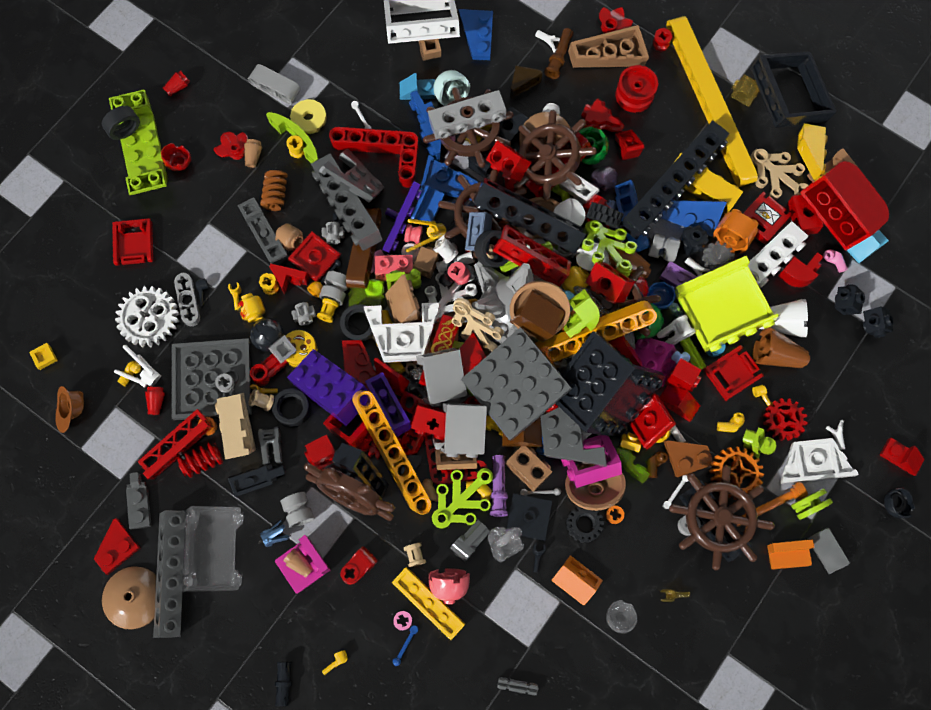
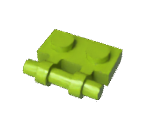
M412 269L409 274H405L406 279L411 280L413 288L418 289L421 286V274L417 269ZM395 270L386 274L388 290L405 272Z

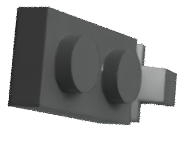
M138 472L130 473V484L127 485L126 490L129 529L151 527L148 487H146V482H142L141 474Z

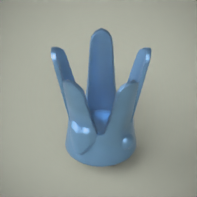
M280 520L272 528L260 533L262 540L258 543L264 542L265 546L269 547L274 543L288 540L290 536L275 537L285 528V525H280L273 529L281 522Z

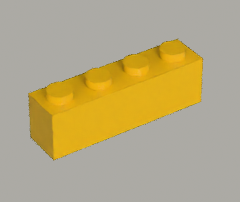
M707 167L700 175L698 173L695 174L694 177L696 179L689 187L687 185L684 187V189L703 201H727L723 210L724 214L732 210L743 193L738 186L725 181L722 176L714 174Z

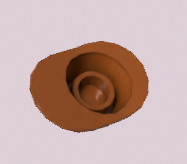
M61 386L57 393L56 426L61 433H65L69 428L71 419L78 417L82 413L84 398L83 392L68 391L64 386Z

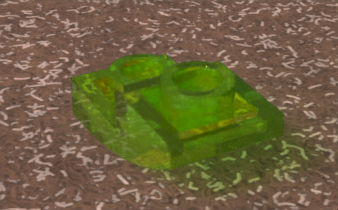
M618 447L616 452L621 460V466L635 479L644 483L650 473L646 471L647 469L644 466L633 464L636 457L632 455L633 453L630 450Z

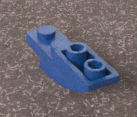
M416 90L410 93L411 101H409L411 109L413 111L416 110L418 114L417 118L421 130L419 136L424 143L423 138L433 134L426 109L429 106L434 108L432 102L424 104ZM437 140L426 143L430 156H434L436 161H440L442 152L441 141Z
M632 180L614 186L618 210L624 214L621 221L638 203ZM627 233L628 241H633L637 244L636 252L651 247L648 233L645 237L641 235L637 240Z

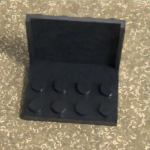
M592 331L561 373L573 389L556 404L586 433L620 437L627 431V426L630 422L638 417L641 408L650 402L655 390H658L663 385V380L666 376L660 371L632 364L600 334Z

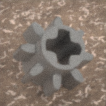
M338 222L326 223V228H322L323 240H326L328 244L340 243V238H345L343 226L340 227Z
M307 302L295 305V310L291 311L294 322H299V325L311 324L313 322L312 318L316 317L313 305L309 306Z

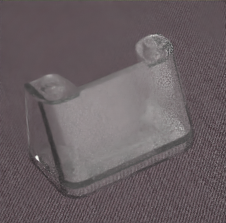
M189 507L185 510L182 592L238 590L239 586H241L242 576L235 570L236 529L243 523V513H240L241 508Z

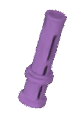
M495 455L492 457L493 492L490 495V499H492L490 515L504 517L508 516L506 511L508 495L505 492V456Z

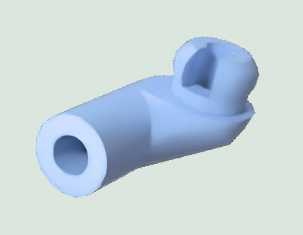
M675 351L671 359L676 364L680 358L689 362L690 355L687 352L681 354L679 351Z

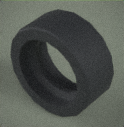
M120 106L112 109L102 120L103 129L113 140L129 137L140 125L139 117L129 106Z
M484 231L477 238L474 247L475 255L483 265L500 267L509 262V260L500 255L496 260H491L486 254V245L489 239L492 237L500 239L502 231Z
M355 304L343 312L340 318V326L342 332L348 338L362 340L363 342L373 336V332L370 326L362 334H355L349 329L348 320L350 316L356 312L365 313L364 305Z
M294 388L284 389L275 396L272 405V412L276 419L288 427H296L303 424L308 419L311 411L310 402L306 395ZM288 397L300 399L303 404L302 413L296 418H285L280 412V406L284 399Z

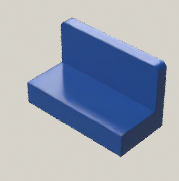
M425 185L411 219L434 221L440 209L438 202L444 200L445 194Z

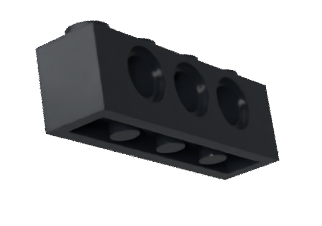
M510 107L508 111H512L514 116L499 122L498 136L510 141V147H512L519 138V126L524 125L529 118L513 107ZM493 146L485 153L489 154ZM475 156L468 157V167L483 178H487L493 170L490 167L491 163L486 160L487 157L483 156L486 164L483 168L478 166Z

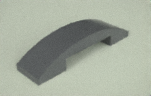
M253 197L238 205L269 262L272 264L287 256L279 239L275 240L276 235L255 198Z

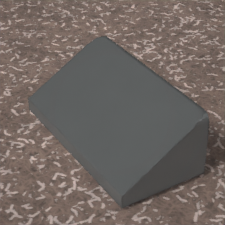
M825 528L807 538L808 540H813V549L828 574L850 564L829 528Z

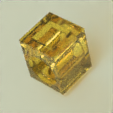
M744 74L741 80L737 79L733 84L732 89L734 91L731 97L750 107L760 90L756 81Z

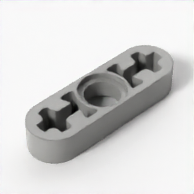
M180 273L175 277L174 283L181 319L187 326H195L200 321V313L194 282L187 273ZM183 279H186V281H188L185 283L187 290H184V287L181 284L183 282ZM185 296H192V301L189 304L182 302ZM187 309H190L194 315L191 321L188 319L189 311Z

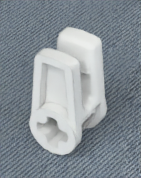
M445 234L436 241L433 250L440 254L446 264L451 262L458 254L457 246L454 243H450L445 238Z
M683 315L659 331L657 337L665 338L675 331V335L665 341L674 346L683 339L693 335L696 331L694 328H691L687 321V315Z

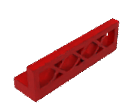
M507 225L504 226L501 238L495 244L493 252L518 266H521L523 263L529 264L532 274L560 287L569 277L571 261Z
M196 409L138 461L145 470L143 474L147 479L158 477L177 460V456L184 454L214 427L199 409ZM199 416L202 421L195 428H192V420ZM181 430H187V435L177 442V433ZM166 443H172V448L162 455V447ZM151 456L157 457V461L150 467L146 464L145 461Z

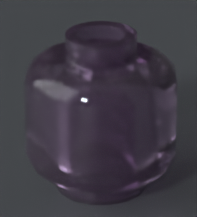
M602 166L592 172L590 183L597 187L599 192H605L616 186L617 172L610 166Z

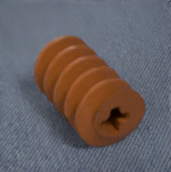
M269 170L264 174L265 180L263 181L261 207L270 211L281 210L280 206L284 205L282 199L285 198V194L282 192L286 191L284 185L287 184L285 180L288 177L287 173L279 170Z

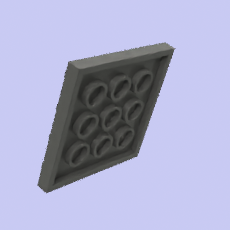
M521 327L461 379L481 405L487 406L486 412L510 441L573 389Z
M249 338L172 344L173 420H185L196 409H199L205 417H219L215 409L217 399L244 393L248 415H252V406L249 405L251 394ZM220 374L230 375L235 383L234 388L227 393L221 392L215 385L217 376ZM223 379V384L220 383V385L227 387V383H230V381Z

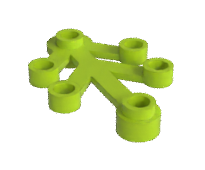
M598 221L587 222L585 229L588 236L583 240L582 248L585 251H592L595 244L594 239L597 238L599 240L597 251L592 256V262H603L606 249L617 264L616 270L628 277L632 270L631 262L623 259L616 249L623 250L628 254H634L637 244L633 241H628L626 244L618 242L624 241L627 235L626 230L622 228L614 231L604 228ZM606 236L613 237L618 241L606 238Z
M487 468L480 469L477 473V479L462 494L461 480L463 474L460 470H454L451 473V479L453 480L452 503L446 508V494L449 489L446 484H439L436 489L438 509L432 515L433 524L438 528H446L451 522L473 525L476 522L475 514L456 515L453 513L458 508L481 509L482 511L490 509L491 504L488 499H481L480 501L467 499L482 484H489L492 481L493 473ZM459 472L461 474L460 479H454L453 474ZM482 473H488L489 478L483 480L481 478ZM440 486L446 487L444 494L439 492ZM487 501L489 504L485 509L481 507V502ZM444 515L446 517V520L444 522H440L438 520V516ZM472 515L474 521L470 523L466 520V517Z

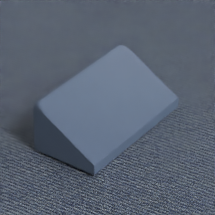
M486 212L469 213L465 250L475 251V242L479 235L484 231L491 230L493 219L491 214ZM490 239L486 245V253L489 252Z

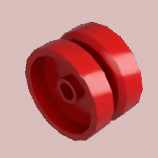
M634 65L626 68L620 75L615 93L616 101L620 107L633 113L643 112L648 109L653 103L659 84L657 76L646 66Z

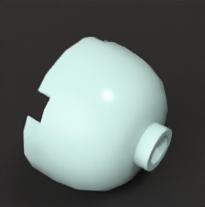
M447 70L441 73L435 80L434 94L443 106L455 100L452 93L454 87L459 89L462 98L468 96L470 83L458 71Z

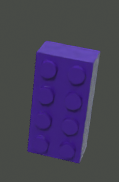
M314 349L287 377L298 390L346 426L358 414L352 401L353 395L360 390L368 391L362 383ZM365 394L360 397L361 405L367 403L368 398Z

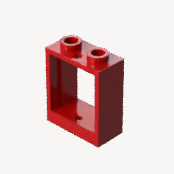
M375 412L369 416L370 422L373 423L377 419ZM330 415L323 422L331 433L347 445L364 450L373 440L364 422L360 424L350 437L339 430L343 423L334 416Z

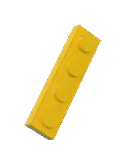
M405 567L392 582L450 640L465 626V623L442 600L437 599L431 590L408 567Z

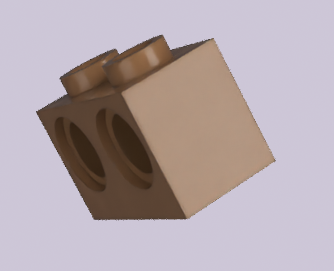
M521 446L507 460L506 466L534 492L551 475V467L546 461H541L536 456L537 453L533 448ZM525 456L528 459V463H520L518 457ZM539 470L542 473V477H534L532 471Z

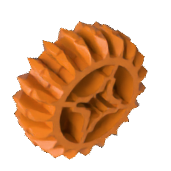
M738 446L734 450L728 447L727 452L725 450L720 451V455L714 457L716 461L711 462V466L714 469L709 470V473L715 476L711 477L710 480L721 482L723 464L727 459L733 458L730 474L731 484L740 487L742 480L750 477L748 486L741 488L748 493L756 486L763 484V481L759 479L764 477V473L759 472V470L763 469V466L757 465L760 459L756 458L754 460L752 458L754 456L753 452L749 455L747 454V448L740 451ZM742 461L748 466L749 469H746L743 466ZM736 470V472L740 473L741 475L737 477V474L733 471Z

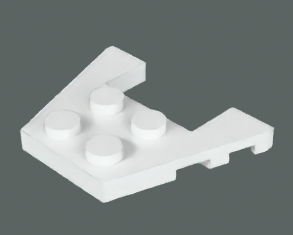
M422 303V322L382 324L381 305L364 306L365 314L384 362L417 361L416 356L425 354L440 308L439 303Z

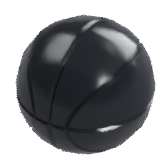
M271 318L258 320L250 332L253 345L265 352H269L268 348L285 335L282 325Z

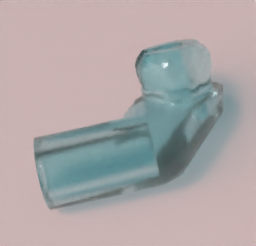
M672 303L669 306V310L676 319L685 315L681 305L678 306L677 303Z

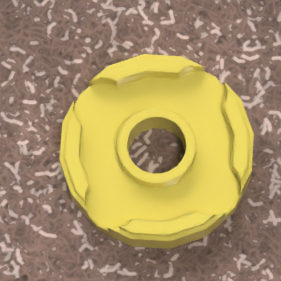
M306 99L294 105L290 118L306 134L317 133L322 126L324 127L327 116L321 103ZM307 114H312L313 118L310 120L304 119V116Z

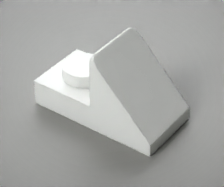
M580 176L578 177L582 180V183L579 186L575 185L570 179L559 184L560 188L571 194L581 204L587 203L599 192L597 187Z

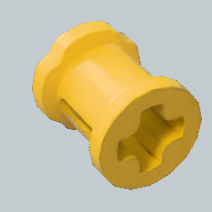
M297 135L290 136L287 140L289 153L294 158H301L304 155L303 149L305 148L302 138Z
M265 273L260 277L259 284L265 294L273 295L278 292L279 284L273 274Z
M324 298L322 300L323 306L320 313H317V318L331 323L334 320L332 317L335 309L339 307V304L331 299Z

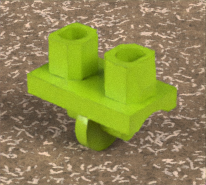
M758 427L757 432L746 429L743 437V447L752 450L754 457L759 458L760 451L767 455L775 452L776 442L771 437H765L764 429Z

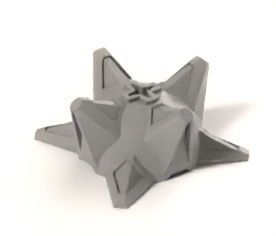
M479 261L474 264L483 294L479 300L472 303V308L483 314L490 312L495 316V321L489 327L502 328L504 335L500 340H496L488 333H484L489 341L496 343L497 346L518 329L509 322L511 319L510 303L515 292L529 282L545 281L541 278L534 280L531 267L527 263H523L509 276H505ZM474 331V334H475V336H476V338H477V340H478V342H479V344H480V346H481V348H482V347H483V344H482V342L480 341V339L478 338L477 334H476L475 331ZM529 336L534 343L539 341L538 339Z

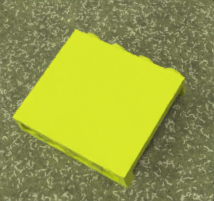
M747 256L675 288L676 297L685 315H687L692 328L695 329V334L704 352L709 350L715 352L721 349V345L727 342L733 344L740 340L739 337L745 334L748 337L755 334L757 329L764 327V329L769 328L775 324L778 318V314H773L748 267L750 262Z

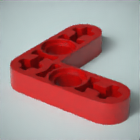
M391 387L395 394L402 397L398 401L403 410L413 414L410 421L412 426L418 402L431 405L425 403L424 399L405 390L403 393H399ZM412 397L414 405L411 408H407L406 400ZM414 429L405 432L400 442L406 455H415L419 451L426 435L416 434ZM410 435L413 437H418V439L415 440L413 438H410ZM407 443H411V446H413L412 450H408Z
M427 433L425 445L431 480L437 486L439 484H453L451 473L455 469L441 470V474H445V477H442V481L434 478L437 475V469H432V466H436V462L431 460V455L436 449L432 448L429 450V447H433L432 440H428L431 434ZM477 460V465L480 468H487L483 461ZM463 469L465 474L461 482L477 479V472H470L471 477H467L468 470ZM486 472L482 473L481 478L486 476Z

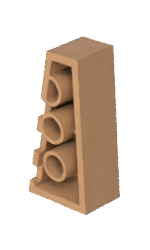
M638 25L571 42L568 50L573 68L645 66L649 59Z

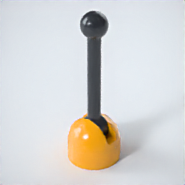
M337 259L329 271H334L337 267L341 266L342 261ZM326 275L320 282H312L307 287L309 293L316 298H319Z

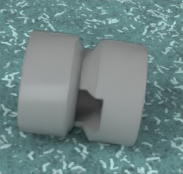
M654 233L648 256L654 258L661 256L665 261L674 262L678 253L680 239L673 237L666 239L665 235Z
M328 271L324 281L326 286L322 287L319 298L321 300L324 298L331 299L342 305L346 295L344 291L348 290L346 275L335 271Z
M305 492L292 494L280 501L284 512H288L286 519L290 528L302 526L315 519L311 508L307 507L309 502Z

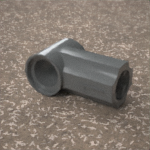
M477 520L450 548L466 562L490 531L483 523Z

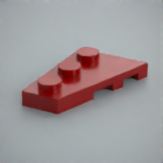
M362 340L342 341L344 371L362 383L368 390L365 381L376 376L377 373L374 371Z

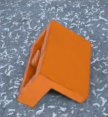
M813 540L767 545L771 569L812 565L809 549L814 548Z
M571 555L552 579L556 585L582 605L589 601L603 581Z

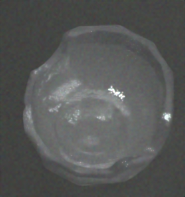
M618 600L613 602L608 608L606 621L613 631L626 634L633 630L637 624V613L631 604Z

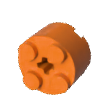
M733 209L723 216L713 232V236H716L718 239L716 243L724 250L735 253V251L744 253L755 238L759 224L755 219L742 214L740 210Z

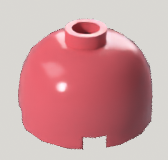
M448 568L443 573H439V569L429 573V587L432 594L437 599L443 600L445 604H454L455 600L465 596L469 589L470 574H466L465 570Z

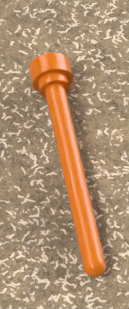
M798 482L792 485L789 492L757 507V517L793 498L802 499L808 496L805 486Z

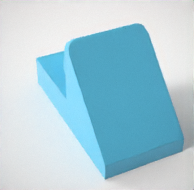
M878 230L872 236L847 251L858 263H861L889 240Z

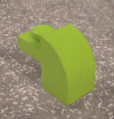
M584 289L569 300L576 313L569 317L563 328L570 338L580 333L586 326L592 331L599 322V309Z

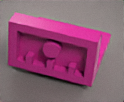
M653 338L638 339L633 350L640 358L642 367L660 371L666 376L663 380L662 388L676 364L671 359L676 349L672 344Z
M306 535L298 539L300 543L275 560V563L297 594L331 571ZM294 548L297 551H301L313 568L306 578L285 566L286 563L283 560Z

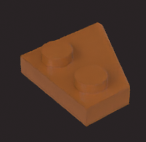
M663 441L675 477H681L711 466V462H713L709 448L706 445Z

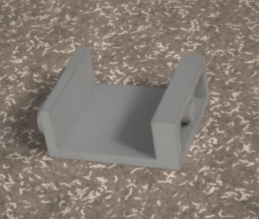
M449 348L416 356L417 364L423 365L428 394V397L423 398L425 403L436 407L443 405L444 401L457 402L461 400V397L467 396L466 385L461 380L464 377L459 349Z
M443 403V411L446 412L444 447H441V451L447 457H458V454H466V457L477 458L478 454H484L487 406L481 404Z

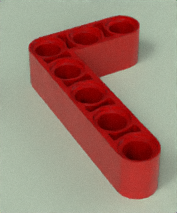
M335 127L330 131L331 145L336 150L345 151L349 149L350 151L400 154L398 171L400 184L403 187L410 188L413 182L416 181L419 146L418 137L415 133ZM410 175L411 177L404 178L403 176Z

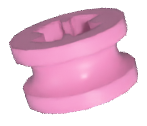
M400 611L395 615L394 625L397 629L406 630L411 626L412 617L408 612ZM400 615H403L404 618L408 617L409 622H406L407 626L402 627V624H397V619H400Z

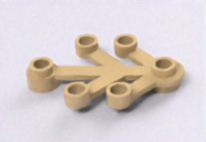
M757 149L752 152L750 158L753 164L757 166L758 174L756 186L764 188L767 185L768 179L765 177V168L768 169L772 185L770 197L774 200L779 199L782 195L779 179L794 190L795 195H801L799 191L808 186L806 183H796L785 174L793 173L796 176H800L805 171V167L801 163L785 165L791 159V155L788 152L768 154L764 149ZM770 161H779L783 165H774ZM759 180H763L765 184H761Z
M457 298L454 301L453 310L456 314L451 320L452 323L457 327H461L465 321L464 317H466L468 322L461 332V337L467 340L474 333V330L483 344L482 350L487 357L498 346L496 343L489 341L484 332L491 335L494 339L500 340L504 335V330L500 327H489L495 321V316L492 313L486 312L483 314L472 308L471 303L467 299Z

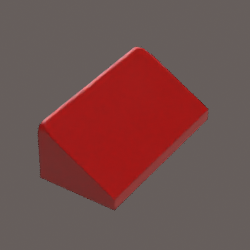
M375 358L374 365L377 375L383 372L390 386L399 393H403L410 383L409 380L380 359Z

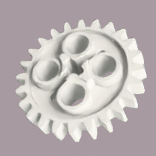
M144 286L142 292L136 288V294L133 295L129 292V299L122 298L125 304H118L122 310L116 311V314L120 317L116 318L115 321L120 323L117 325V328L122 330L120 334L123 337L126 336L125 339L128 342L132 340L134 345L139 343L141 347H144L145 343H147L149 347H152L153 342L157 345L160 344L159 339L167 341L165 335L172 336L170 329H177L173 323L179 322L174 317L179 315V312L175 310L178 306L176 303H173L175 300L169 297L167 292L163 293L161 288H158L156 291L151 286L148 291ZM143 302H147L143 308H140ZM164 309L161 314L157 315L158 310ZM134 319H138L136 324L131 325ZM155 325V329L149 332V328Z

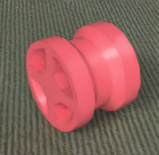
M407 224L405 242L413 241L415 244L420 243L423 226L413 227L412 224Z
M454 262L448 268V275L456 284L464 285L470 280L471 273L462 262Z

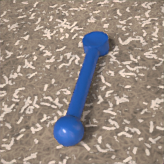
M411 626L410 634L397 658L393 659L395 666L400 665V659L413 635L418 632L417 626Z

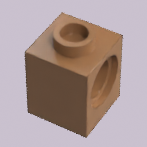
M421 246L413 264V269H417L421 276L431 279L436 268V262L439 261V253H436L431 247L425 248Z

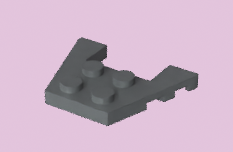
M349 149L343 151L338 157L352 168L348 172L342 173L329 161L319 170L323 175L326 173L334 177L333 181L340 184L343 182L350 187L349 191L367 202H371L385 188Z
M560 407L540 416L544 455L546 457L607 467L605 448L584 450L582 429Z

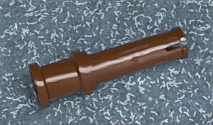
M569 28L563 29L555 53L550 56V63L544 70L545 75L551 79L559 78L560 68L565 63L564 56L574 35V32Z

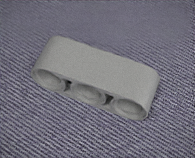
M260 64L254 68L248 77L251 85L288 104L294 101L301 90L296 82Z

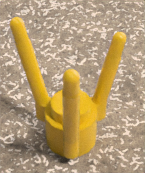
M408 219L409 223L429 225L427 235L430 238L406 249V252L439 239L446 233L444 224H436L435 221Z

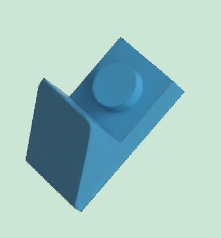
M417 73L412 74L400 82V100H410V93L416 90L421 99H435V79L417 80Z

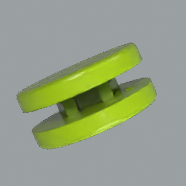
M824 488L791 505L793 510L796 509L799 520L833 503L831 498L822 502L819 499L820 496L827 493Z

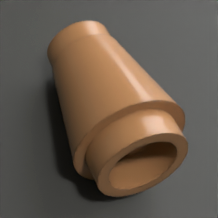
M247 139V142L244 144L245 166L255 168L262 150L261 142Z
M295 548L283 560L286 563L285 566L303 575L305 578L313 570L301 551H297Z

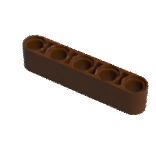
M365 208L380 230L381 209ZM353 242L346 274L347 288L367 289L377 244L363 251L359 245L355 246Z

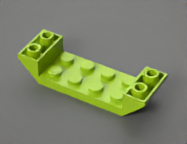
M140 90L109 98L111 110L120 106H129L140 119L138 129L129 137L121 139L128 173L126 183L129 195L166 187L168 180L167 172L161 158V145L155 118L146 91Z

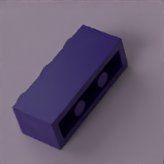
M382 372L366 380L368 390L377 400L395 436L397 437L411 430V423L384 373Z

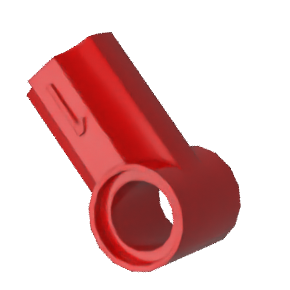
M271 354L262 363L254 365L250 370V375L256 385L265 386L270 381V378L285 367L288 362L285 360L283 363H280ZM259 372L265 373L262 378H256V375Z

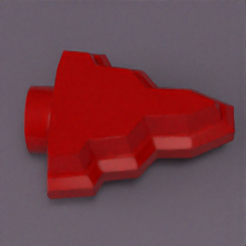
M598 98L592 106L587 104L582 112L581 117L586 121V125L583 128L594 127L600 130L606 129L610 132H621L624 128V124L620 119L613 116L611 109L607 108L605 102Z

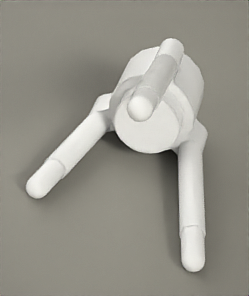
M123 345V348L144 368L140 373L142 379L117 369L114 370V373L137 382L143 387H146L147 384L150 387L154 386L161 375L140 354L136 355L127 345Z

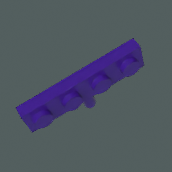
M413 182L399 213L387 208L385 215L396 219L383 246V251L391 253V251L396 250L399 244L397 238L399 234L404 233L407 226L405 224L407 216L411 217L415 209L412 205L415 199L419 200L423 191L420 189L421 184Z

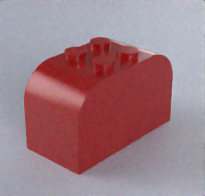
M840 162L800 192L845 251L872 236L889 218V210L883 198L861 170L851 162Z

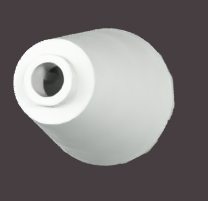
M806 299L770 307L774 315L778 314V318L771 328L783 334L798 337L807 336L808 327H804L806 326V321H808Z

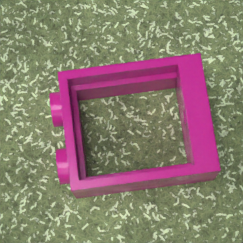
M598 435L583 441L584 450L605 448L607 467L595 465L578 471L573 460L561 459L563 466L568 467V478L570 481H574L576 488L622 474L621 460L607 435Z

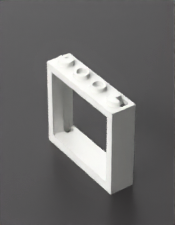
M384 0L388 43L460 37L455 0ZM450 10L451 17L391 23V15ZM450 27H454L455 31L450 32ZM391 33H396L397 37H391Z

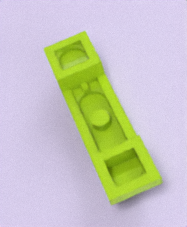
M268 112L266 114L269 123L280 134L287 130L292 136L297 135L302 138L305 147L303 152L305 158L310 163L318 160L312 141L296 123L276 113Z

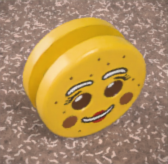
M295 330L286 335V338L297 350L286 359L289 365L297 367L312 349L318 352L317 344L313 336L308 332Z

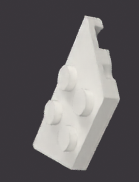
M833 438L799 441L791 444L781 484L857 476L858 472L856 469L853 470L847 462L848 458L839 450Z

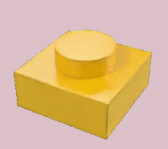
M48 343L29 352L39 370L58 361Z
M627 433L621 436L620 447L639 452L641 442L635 434Z

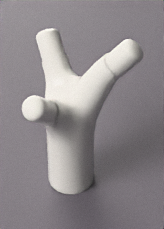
M538 30L535 36L547 42L552 48L553 53H555L556 48L553 42L559 41L560 38H556L555 35L550 36Z
M690 257L685 261L698 277L703 272H710V269L700 266Z
M840 420L836 430L830 426L826 427L833 434L839 450L845 449L843 420Z

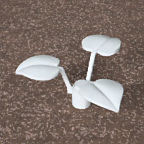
M573 198L559 203L554 209V213L580 226L585 220L583 206ZM541 238L534 239L539 244L545 243ZM599 243L594 244L592 251H585L580 248L575 254L572 252L567 253L558 246V250L553 247V252L569 261L578 254L576 257L577 264L582 269L591 271L595 264L592 262V256L597 251ZM605 249L603 262L609 265V256Z

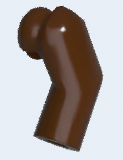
M659 451L648 459V478L658 477L657 468L668 460L667 453Z

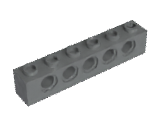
M328 154L311 163L314 170L311 173L316 182H321L319 186L323 194L327 193L329 195L327 199L331 207L335 206L337 208L335 213L339 220L343 218L345 221L343 226L347 233L351 231L353 234L351 239L355 246L359 245L364 251L382 241L381 234L358 196L349 191L350 187L343 182L340 184L333 181L334 177L328 173L323 175L319 172L321 167L328 161L340 170L332 155Z
M165 510L159 516L153 638L180 637L186 511Z

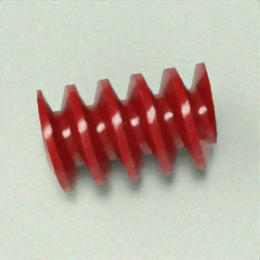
M207 443V450L200 446V453L192 449L193 456L186 452L184 460L177 456L179 467L185 477L186 474L189 477H193L194 472L200 474L201 468L207 471L208 464L214 468L216 461L220 465L223 464V458L216 443L214 447Z

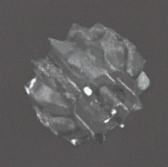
M719 241L715 245L710 243L708 248H705L703 251L702 261L706 262L704 267L710 266V271H713L733 262L732 259H734L735 254L730 253L732 247L726 248L727 244L723 243V245H720Z

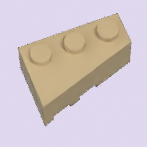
M244 393L218 398L217 403H215V409L217 414H219V427L222 433L225 459L251 454L256 450Z

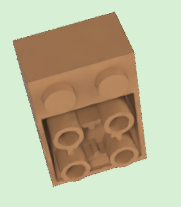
M405 274L385 293L394 324L417 323L421 321L417 298H414L412 282L406 279Z

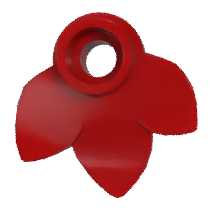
M603 7L599 13V19L602 22L601 29L604 33L629 28L633 24V20L624 19L623 7L614 9L611 12Z
M225 132L220 138L222 144L215 147L214 152L220 157L230 156L235 160H239L245 155L244 144L247 142L248 137L244 132L237 136L232 132Z

